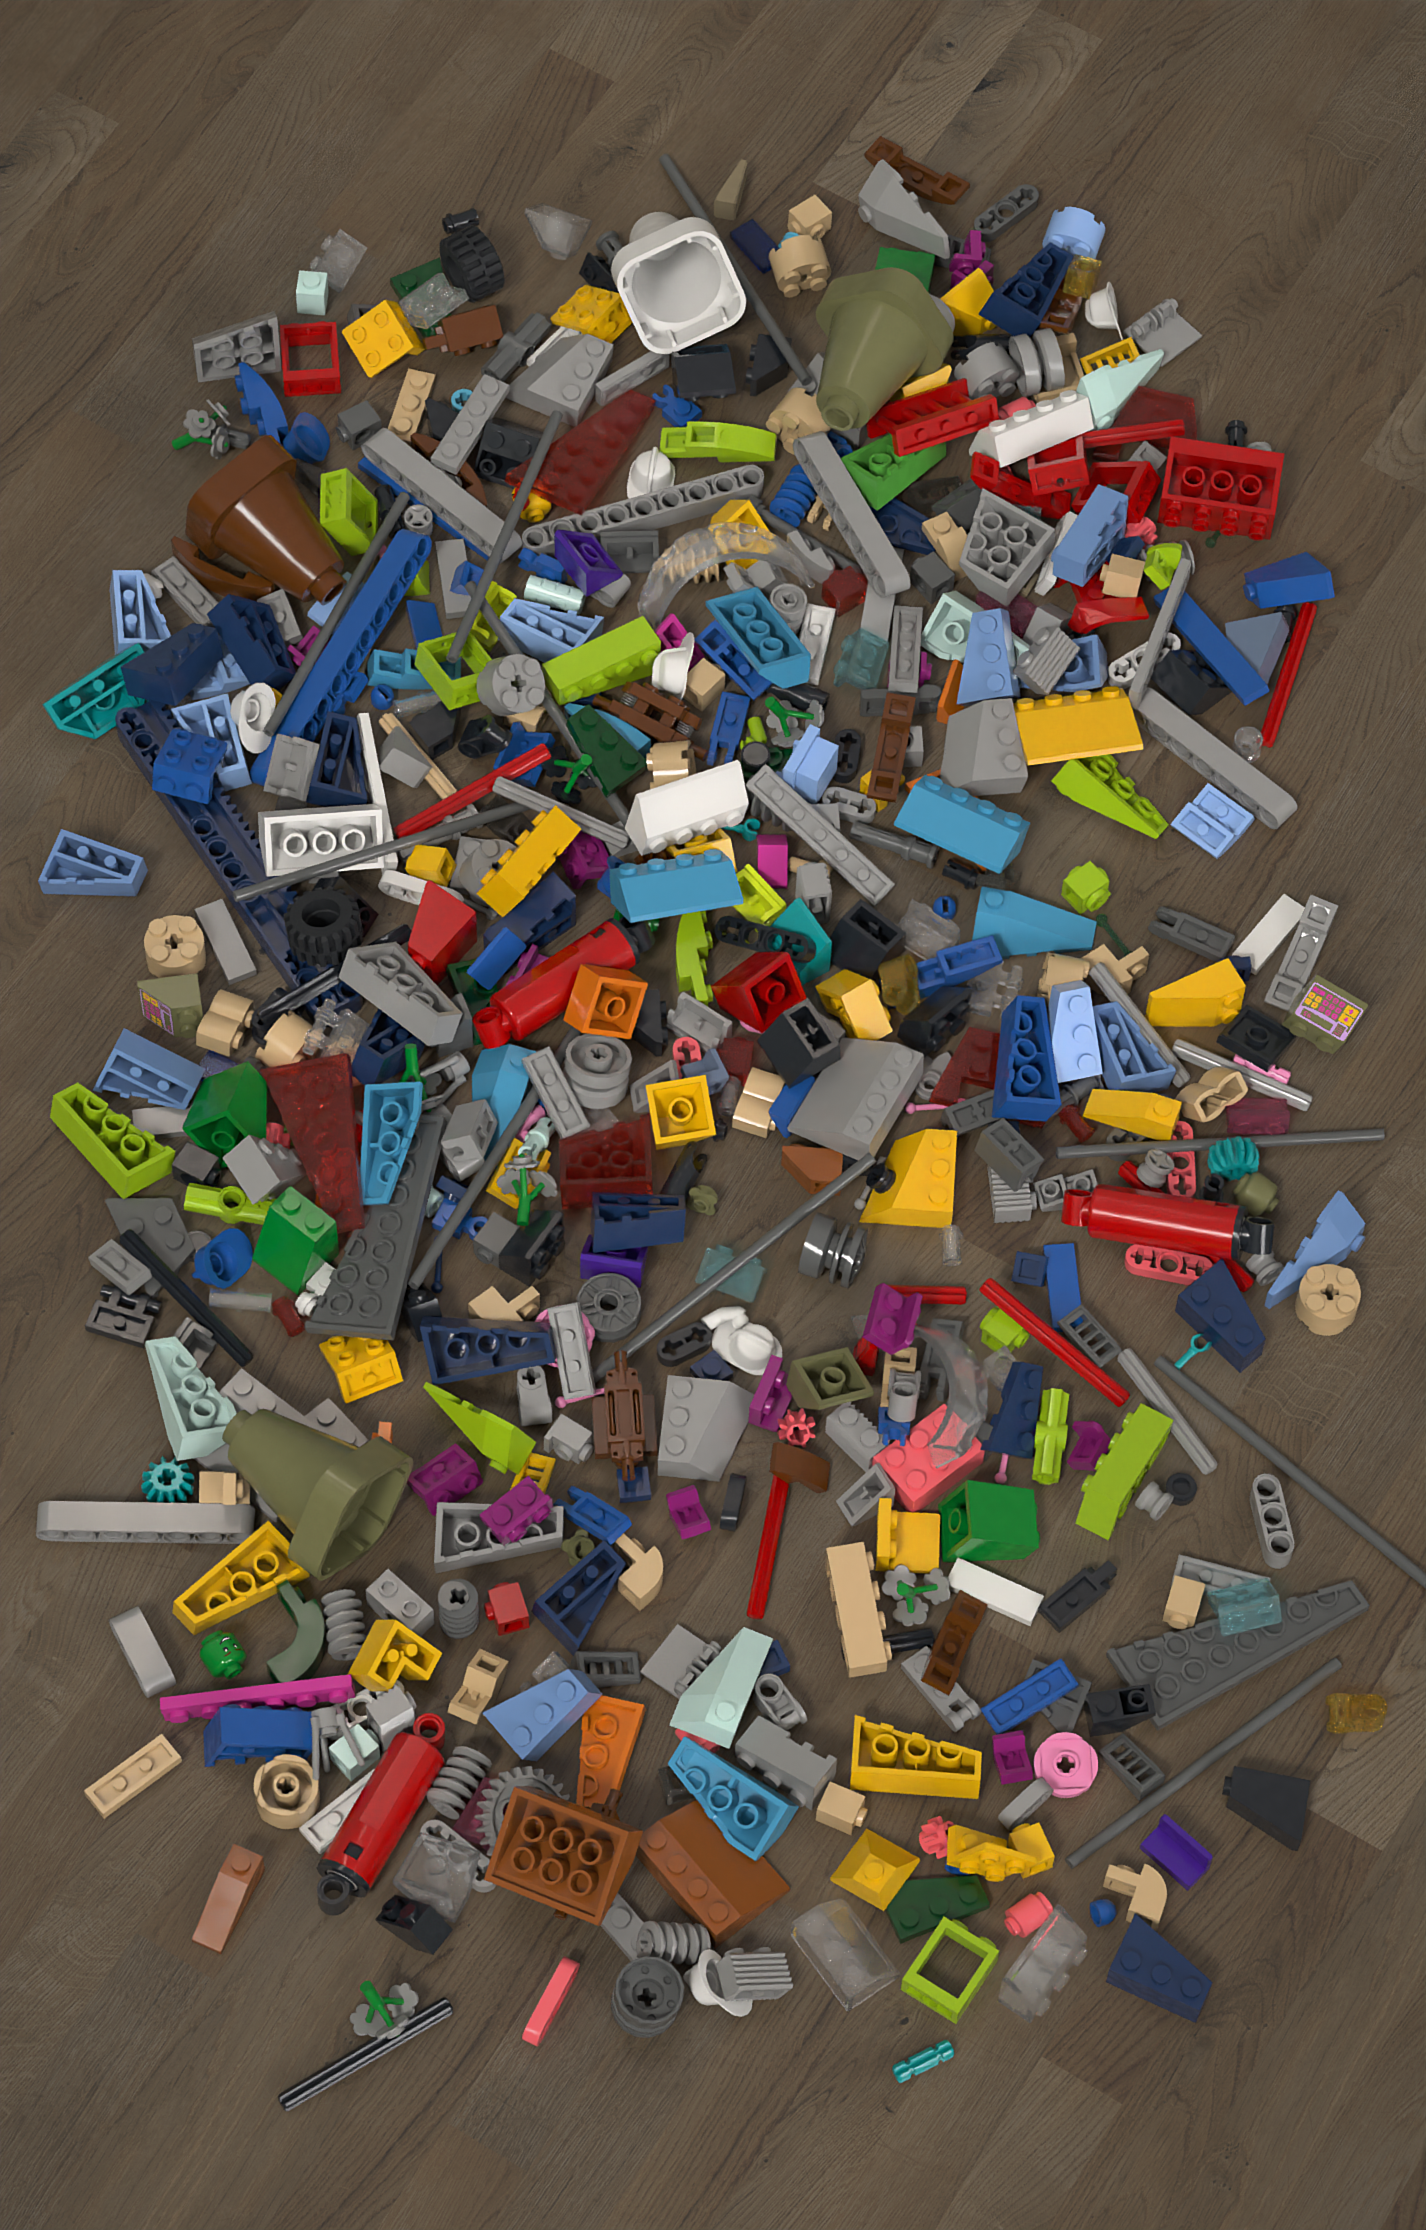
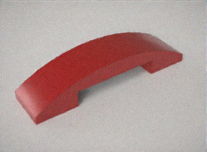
M976 451L972 454L970 478L981 490L984 488L1022 511L1036 516L1062 519L1070 511L1071 493L1062 490L1034 496L1031 484L999 470V461Z

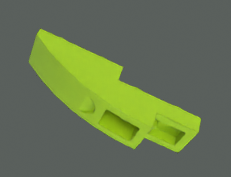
M687 421V427L662 428L659 452H662L668 458L717 457L719 462L775 461L777 435L766 430L737 424Z
M706 911L682 914L676 943L678 991L690 990L694 999L708 1007V1002H713L711 985H705L704 976H707L705 961H708V949L713 948L710 931H705L703 925L707 923Z

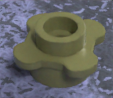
M705 1185L691 1188L689 1190L691 1197L687 1201L688 1208L698 1213L714 1215L716 1212L714 1204L718 1201L716 1192Z
M578 1529L573 1537L564 1539L561 1544V1549L567 1553L569 1557L568 1562L572 1566L578 1564L595 1549L592 1540L587 1538L588 1532L584 1529Z

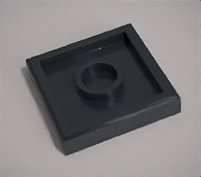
M1246 1005L1219 1034L1216 1042L1268 1072L1295 1042L1297 1036L1292 1034L1286 1027Z

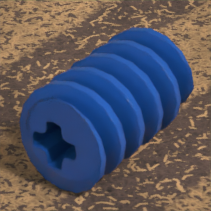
M800 464L792 467L790 474L787 475L785 482L782 483L780 490L776 493L769 506L772 514L794 527L800 525V520L805 517V512L809 510L810 503L814 502L815 495H817Z

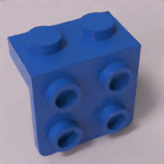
M173 729L154 761L152 790L208 805L212 799L213 775L227 751V742L187 730Z

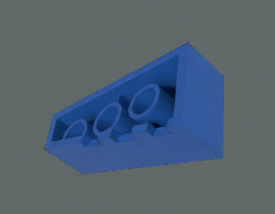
M1017 995L1002 1012L992 1117L1047 1121L1061 1106L1045 998Z

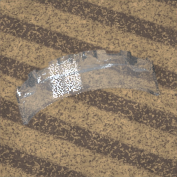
M720 522L709 524L708 527L703 529L696 528L675 540L656 559L645 581L642 593L639 595L638 610L640 617L644 616L653 631H655L661 624L665 611L674 596L691 578L713 565L735 559H757L771 562L798 576L801 586L810 589L815 587L798 553L777 535L750 524Z
M868 1315L851 1317L858 1340L863 1336ZM916 1321L913 1331L915 1334L914 1338L922 1337L937 1352L944 1364L949 1382V1400L945 1416L939 1429L927 1445L934 1466L939 1468L965 1455L971 1448L972 1440L987 1417L989 1388L982 1364L976 1359L973 1350L962 1339L939 1326Z

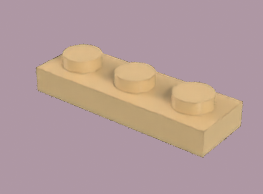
M408 368L388 430L411 447L410 435L419 432L425 414V400L427 397H431L436 382V374Z
M161 1734L85 1789V1796L105 1819L182 1762L181 1756Z

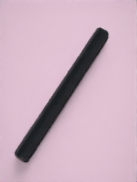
M401 924L366 946L397 942L401 946L409 941L412 930L407 924ZM341 960L338 965L331 966L258 1010L260 1021L265 1026H268L278 1020L284 1013L288 1014L289 1010H295L340 983L342 980L338 977L344 960Z
M132 1229L126 1230L120 1236V1243L129 1253L150 1269L151 1275L201 1326L213 1333L212 1338L241 1367L248 1365L252 1361L253 1353Z
M442 1997L409 2017V2021L403 2025L405 2027L404 2031L398 2037L388 2039L387 2036L382 2039L375 2037L278 2095L280 2105L285 2111H290L453 2014L451 2003L446 1997Z

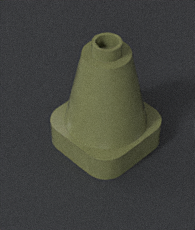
M893 267L839 277L829 284L816 309L817 322L828 337L816 397L817 407L821 412L822 419L828 426L839 431L860 428L881 409L909 378L933 374L940 369L953 343V331L921 281L910 272Z
M260 1409L254 1414L241 1410L230 1420L222 1436L223 1441L230 1445L228 1460L294 1535L288 1549V1558L320 1581L329 1578L360 1559L376 1545L389 1525L413 1468V1459L381 1436L358 1447L267 1409Z

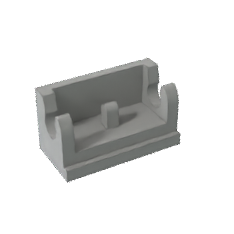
M277 734L263 791L286 799L306 801L320 744L294 736L291 738L286 735Z
M682 992L678 997L676 1009H670L668 1012L667 1030L680 1038L691 1037L695 1039L699 1044L700 1050L704 1053L708 1049L715 1048L719 1054L732 1038V1021L685 992Z
M486 1099L455 1107L441 1140L444 1149L453 1147L463 1149L464 1152L454 1154L453 1160L465 1161L477 1158V1160L484 1158L498 1124Z

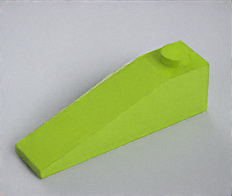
M1110 754L1068 760L1051 780L1060 793L1068 796L1073 801L1154 839H1157L1169 825L1147 798L1137 795L1133 788L1135 783L1130 777L1123 778L1116 769L1118 762Z
M428 1382L424 1384V1389L478 1450L491 1460L490 1467L503 1474H506L507 1470L517 1475L520 1473L537 1443L515 1425L484 1409L481 1410L465 1400L461 1402L462 1400Z

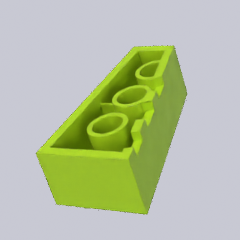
M641 616L543 663L542 673L545 685L560 706L624 685L627 681L633 682L651 676L654 660L661 652V641L645 617Z
M78 1082L53 1095L50 1118L122 1199L172 1173L175 1150L168 1145L163 1147L155 1141V1136L146 1130L142 1132L130 1124L131 1119L122 1113L119 1115L108 1108V1103Z
M1140 1403L1135 1413L1129 1411L1121 1426L1124 1430L1121 1434L1117 1432L1114 1434L1108 1446L1110 1452L1108 1455L1101 1454L1094 1468L1097 1472L1094 1476L1089 1474L1082 1485L1081 1491L1085 1494L1075 1524L1109 1541L1114 1532L1117 1517L1119 1519L1123 1517L1133 1493L1136 1494L1147 1470H1150L1167 1441L1173 1419Z

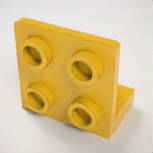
M589 285L579 288L550 318L554 325L580 331L582 335L590 334L609 343H612L633 323L619 293Z
M384 300L342 330V334L367 376L371 378L404 355L411 354L417 356L425 350L398 302Z
M333 1336L328 1341L319 1344L320 1351L335 1373L342 1399L346 1404L403 1381L395 1351L388 1340Z
M879 1498L875 1571H893L899 1564L905 1565L909 1572L929 1574L933 1568H939L940 1515L936 1513L897 1512V1510H891V1498Z
M953 1825L948 1828L947 1865L960 1868L962 1873H976L985 1876V1879L988 1881L999 1882L1014 1873H1023L1025 1869L1037 1864V1857L1007 1848V1840L960 1825Z

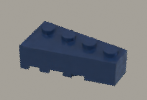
M1050 242L1028 264L1023 265L1012 278L1010 277L999 289L997 288L991 294L979 315L1012 336L1027 334L1031 337L1041 323L1074 256Z
M423 1316L420 1324L433 1385L555 1363L556 1353L550 1323Z

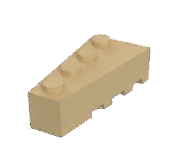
M864 1542L826 1548L825 1569L830 1581L832 1601H836L837 1604L835 1605L836 1620L839 1630H842L841 1643L848 1676L851 1678L886 1672L887 1661L892 1660V1653L889 1641L883 1642L881 1631L886 1630V1623L883 1611L877 1612L875 1601L880 1600L877 1581L871 1582L870 1571L874 1570L872 1552L865 1551Z

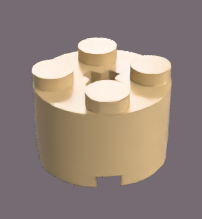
M811 235L791 237L781 242L782 248L776 252L774 248L770 251L768 257L779 290L784 292L785 297L797 296L800 290L811 288L813 291H819L827 286L826 280L831 275V268L822 240L817 237V240H812Z
M804 388L791 389L773 410L766 422V427L771 432L776 433L777 438L783 443L784 449L793 455L794 439L819 431H823L827 435L832 429L822 419L821 412L816 403L817 395L814 394L811 397L804 392L807 389Z
M690 740L656 743L653 747H650V753H647L646 757L648 771H653L654 782H650V789L697 774L693 748L688 749L691 744Z
M171 915L154 919L150 922L144 937V948L147 967L152 975L154 974L158 978L196 974L203 970L206 964L204 936L194 918Z
M1047 952L1042 967L1045 970L1043 971L1042 978L1039 980L1037 997L1045 998L1047 1012L1052 986L1078 980L1084 981V978H1087L1090 961Z
M289 1010L288 1016L284 1013L264 1037L267 1041L264 1050L259 1047L255 1058L261 1060L264 1066L277 1075L295 1082L303 1071L301 1065L307 1058L312 1061L320 1051L321 1045L318 1043L322 1038L320 1030Z
M1333 1264L1312 1266L1307 1270L1299 1286L1295 1310L1299 1320L1303 1321L1310 1331L1319 1335L1331 1336L1341 1333L1352 1324L1361 1298V1289L1355 1273L1349 1268Z
M289 1754L279 1755L258 1769L254 1778V1794L256 1807L263 1821L280 1829L300 1828L314 1817L320 1804L318 1780L313 1779V1769L305 1759Z

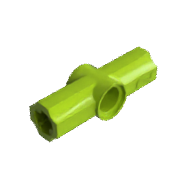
M189 1183L185 1195L184 1210L218 1216L228 1224L244 1221L263 1225L269 1206L276 1199L270 1200L268 1198L264 1202L259 1201L253 1205L246 1193L236 1186L220 1189ZM234 1202L237 1203L238 1206L230 1208L227 1207L226 1204Z
M1051 1388L1043 1390L1041 1396L1039 1421L1037 1420L1034 1448L1036 1450L1032 1479L1036 1480L1039 1484L1050 1485L1058 1483L1060 1478L1062 1452L1065 1451L1068 1430L1066 1417L1069 1394L1062 1389Z

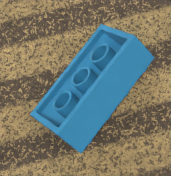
M758 587L706 601L705 606L759 675L782 689L809 682L811 654Z
M924 775L913 786L894 822V826L998 874L1020 853L1030 822L1023 820L1016 813L1006 812L997 808L990 801L975 798L964 789L953 788L943 783L938 777Z
M717 849L706 850L704 854L694 856L680 854L675 859L669 860L651 859L647 863L639 865L625 863L621 864L619 868L609 869L611 903L630 923L743 904V896L732 860Z

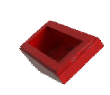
M861 1337L854 1346L853 1357L864 1375L873 1376L875 1374L879 1347Z

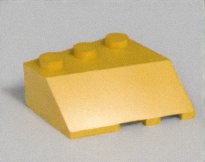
M925 1129L895 1140L885 1162L887 1168L896 1173L895 1182L888 1191L881 1194L873 1189L859 1222L951 1229L957 1131Z

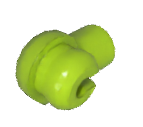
M752 717L748 719L747 724L751 735L746 737V741L741 740V750L750 742L756 741L764 744L767 742L761 718Z

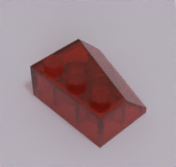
M650 1113L640 1115V1120L625 1124L624 1120L613 1123V1128L598 1132L593 1129L559 1139L562 1209L591 1208L592 1192L653 1194Z

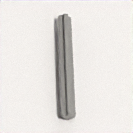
M501 776L496 779L492 791L539 813L542 810L548 813L556 805L582 829V832L621 849H625L628 845L630 836L621 829Z
M1101 962L1092 967L1089 975L1110 1002L1117 1001L1140 1027V1033L1149 1044L1153 1043L1159 1049L1157 1053L1166 1064H1171L1177 1070L1172 1080L1175 1086L1179 1088L1186 1084L1191 1078L1190 1074L1107 967Z
M1177 1039L1172 1047V1053L1176 1057L1204 1069L1210 1070L1221 1066L1239 1071L1247 1087L1300 1110L1307 1111L1311 1105L1312 1095L1187 1041Z
M1131 1348L1120 1352L1117 1358L1118 1362L1152 1407L1174 1420L1170 1431L1200 1471L1205 1475L1213 1472L1217 1468V1461Z

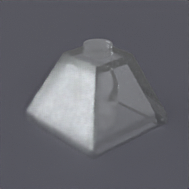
M543 203L526 208L524 213L542 249L549 251L551 257L560 260H566V257L569 258L577 254L593 221Z
M420 1832L395 1875L393 1885L409 1899L431 1905L444 1920L455 1923L469 1899L480 1852L479 1850Z

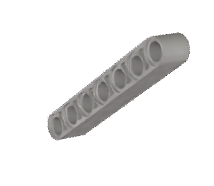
M381 428L361 445L363 454L371 463L490 557L504 525L502 519L387 428ZM515 530L499 564L503 563L523 544L522 539Z
M819 431L794 439L793 451L796 459L876 594L880 598H884L908 590L910 588V577L905 566L827 435L823 431Z
M1149 687L1146 688L1139 708L1137 710L1132 709L1139 727L1271 829H1278L1297 810L1295 800L1286 791L1157 691Z
M44 1501L38 1504L36 1537L45 1541L241 1544L254 1533L255 1509L246 1504L223 1505L220 1503Z

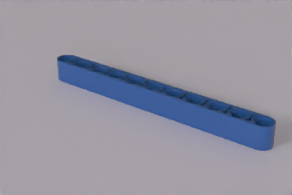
M401 529L397 532L307 676L274 736H272L269 746L258 755L253 763L250 778L254 784L263 787L265 785L277 734L286 735L291 738L294 736L311 742L315 740L325 724L328 711L332 712L429 556L432 541L428 535L407 529Z

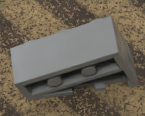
M248 1135L223 1157V1160L253 1205L259 1201L264 1202L268 1198L270 1200L278 1198L289 1186L293 1187L308 1174L302 1165L304 1163L302 1156L295 1149H288L279 1143L274 1144L265 1138L260 1139L252 1135Z
M758 1715L735 1744L737 1761L748 1770L754 1769L760 1773L763 1780L772 1788L777 1789L779 1787L788 1793V1797L793 1803L799 1807L806 1806L812 1811L822 1799L829 1782H835L837 1758L830 1754L826 1759L812 1752L815 1749L813 1745L806 1741L802 1746L789 1738L791 1736L790 1732Z

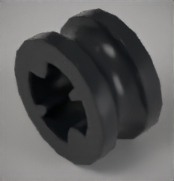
M883 1163L877 1164L869 1172L866 1184L868 1187L874 1188L875 1192L879 1194L884 1193L894 1184L896 1173L888 1169Z

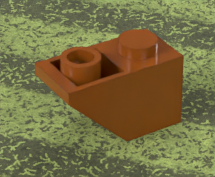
M801 1144L782 1146L781 1165L809 1194H817L842 1174V1153L825 1146L820 1148L805 1147ZM840 1191L835 1196H840Z

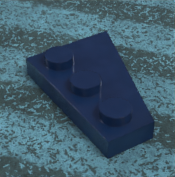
M896 498L890 500L878 511L869 506L892 546L925 555L933 551L936 553L935 548L922 531V523L929 520L928 517Z
M1025 1362L1012 1363L1001 1393L1002 1405L999 1413L993 1414L990 1422L993 1429L989 1439L983 1441L980 1450L1022 1459H1032L1043 1366Z

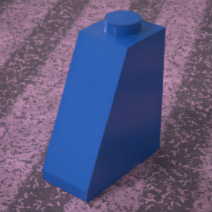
M1307 552L1244 573L1246 582L1243 585L1244 594L1248 601H1252L1260 609L1335 597L1331 571Z

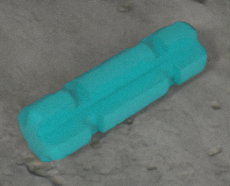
M943 2040L935 2044V2048L929 2047L909 2057L907 2062L903 2060L894 2064L892 2072L896 2080L902 2083L910 2079L912 2074L916 2076L938 2065L940 2060L945 2062L953 2058L954 2049L948 2040Z

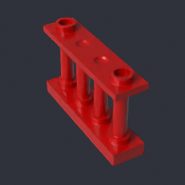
M962 378L884 404L866 423L868 437L872 439L890 433L892 435L894 454L901 457L988 427L992 421L999 420L997 400L992 394L974 400L970 399L967 379Z

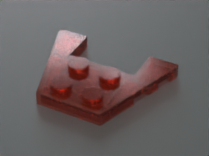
M1138 386L1110 428L1183 419L1185 434L1175 437L1197 440L1194 399ZM1171 437L1145 441L1150 445L1169 449ZM1122 444L1096 447L1093 451L1092 459L1102 462H1118Z
M969 1027L932 1091L929 1102L947 1107L957 1104L960 1082L994 1090L1000 1034ZM1016 1119L1020 1124L1041 1129L1045 1124V1121Z

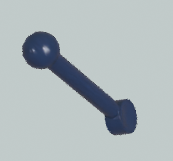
M443 1251L436 1260L435 1279L431 1285V1290L436 1294L443 1290V1285L440 1283Z

